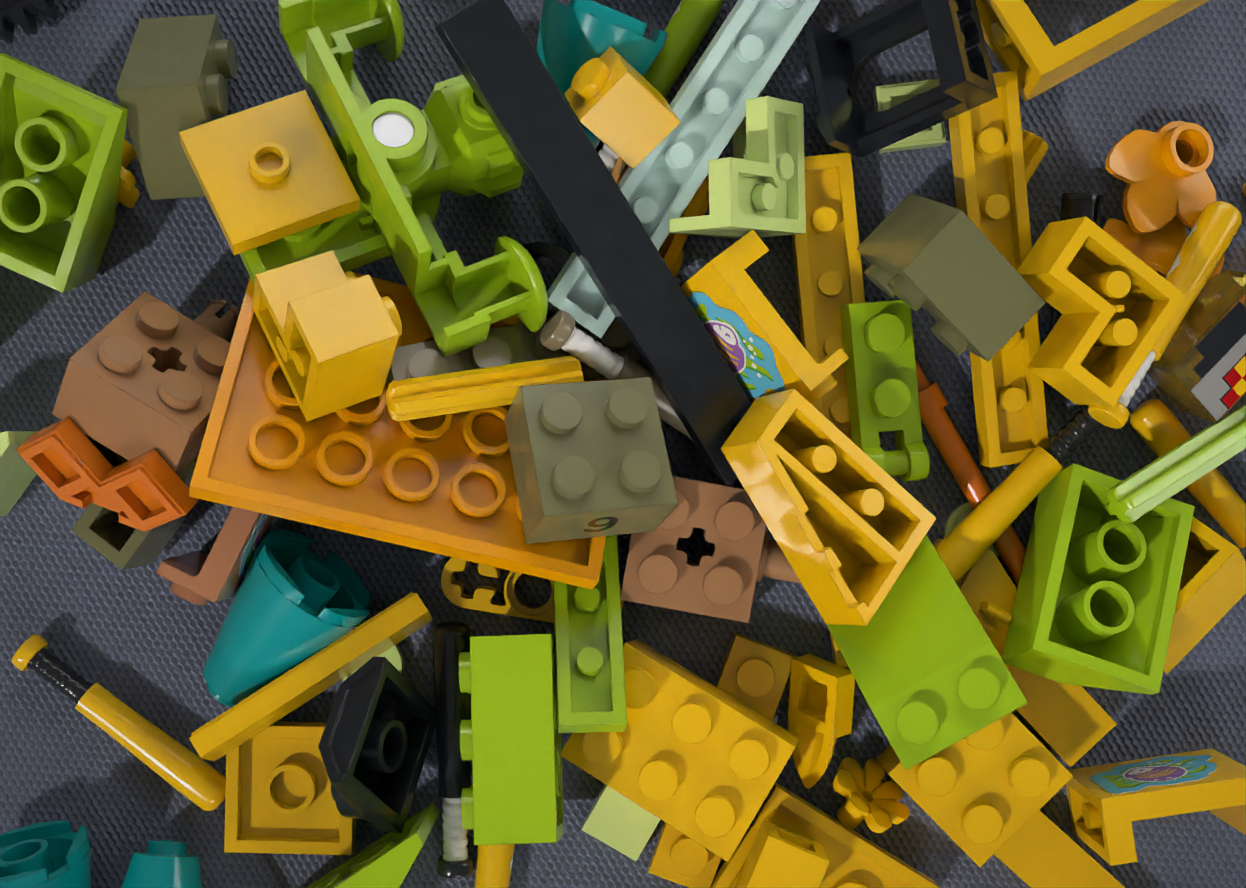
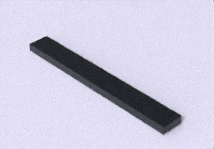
M504 0L474 1L440 22L434 29L719 483L726 486L731 485L738 477L720 448L752 403Z

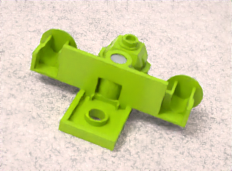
M279 0V31L332 135L329 138L360 198V210L240 253L239 255L253 284L255 283L256 274L331 250L334 251L344 272L392 255L443 357H448L487 341L490 324L513 315H517L528 330L532 332L538 331L544 325L547 318L548 298L546 287L536 262L519 242L510 237H498L494 245L495 256L464 267L456 250L447 253L434 228L438 218L441 192L449 190L460 197L481 193L491 198L520 187L524 170L465 76L462 74L436 83L423 110H419L407 101L395 98L382 99L371 104L353 70L354 50L376 44L381 54L389 62H394L400 57L405 43V27L398 0Z

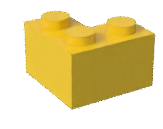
M1088 217L1051 222L1042 232L1017 272L1043 300L1062 315L1027 368L1074 404L1114 407L1187 296Z
M331 250L255 275L252 308L307 422L382 395L389 369L393 366V355L398 338L402 335V324L395 304L388 296L380 297L369 274L356 278L351 271L344 273L334 251Z

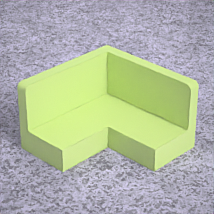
M770 96L745 99L746 116L733 134V157L708 160L709 215L669 219V233L740 239L753 229L760 238L806 234L803 104Z

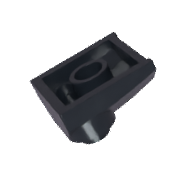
M373 656L340 684L318 748L331 782V794L340 814L346 818L367 820L379 831L402 834L436 727L435 708L385 657Z

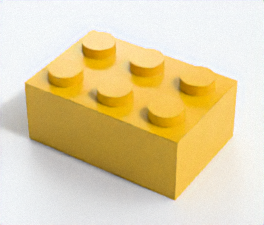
M635 639L625 642L623 645L627 712L625 732L572 733L560 756L729 862L792 755L800 738L719 690L716 686L641 640Z

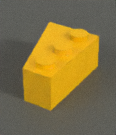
M794 388L756 398L720 449L824 622L829 625L867 626L933 525L936 517Z

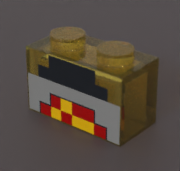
M1227 269L1207 280L1160 360L1153 361L1147 371L1182 412L1218 423L1246 394V273Z

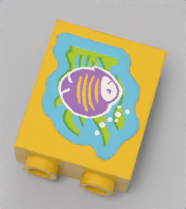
M753 229L708 262L680 288L752 404L756 398L793 388L808 402L813 404L837 385V381L831 373L849 357L840 347L816 363L745 270L769 251Z
M1212 748L1068 770L1074 776L1066 783L1072 831L1110 866L1138 862L1132 827L1133 821L1209 810L1211 814L1246 835V766Z

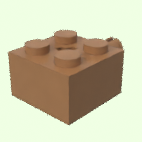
M146 291L143 292L69 359L52 414L61 420L69 416L84 434L128 461L155 449L179 476L199 454L231 343L228 341L233 337L240 311L235 305H232L221 318H218L217 315L226 307L228 301L215 299L205 307L198 317L191 320L170 305L160 301Z
M672 475L678 504L655 531L631 533L620 600L749 623L756 582L760 583L762 577L802 583L776 540L769 539V532H765L767 525L744 488ZM693 528H701L702 536L707 542L711 543V548L709 552H699L697 560H687L685 550L677 546V541L679 537L689 538Z

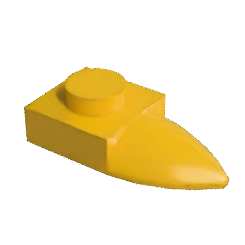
M810 653L791 658L788 730L800 738L792 755L802 783L808 789L814 786L827 770L834 754L837 738L851 734L855 678L850 670Z

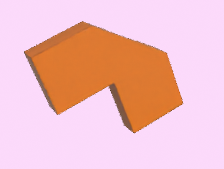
M69 416L30 435L16 449L19 452L18 454L60 500L85 509L90 503L112 510L119 513V523L146 532L186 515L199 500L189 497V488L155 449L113 467Z

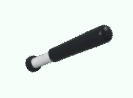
M458 621L439 623L434 627L432 633L438 796L443 799L442 808L444 810L442 815L444 820V854L437 860V873L445 878L467 877L475 871L474 857L468 854V830H463L461 819L462 789L470 788L471 775L470 760L462 761L460 724L461 720L471 719V694L461 693L459 655L461 652H470L471 634L467 624Z

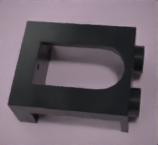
M897 0L835 32H831L811 21L803 27L808 49L804 57L805 65L815 83L820 108L816 115L819 130L828 145L862 158L998 97L976 0ZM928 30L940 85L887 110L876 113L865 110L857 97V81L866 63L877 54Z

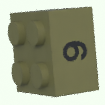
M651 377L520 386L504 421L526 544L655 531L675 508L678 501Z

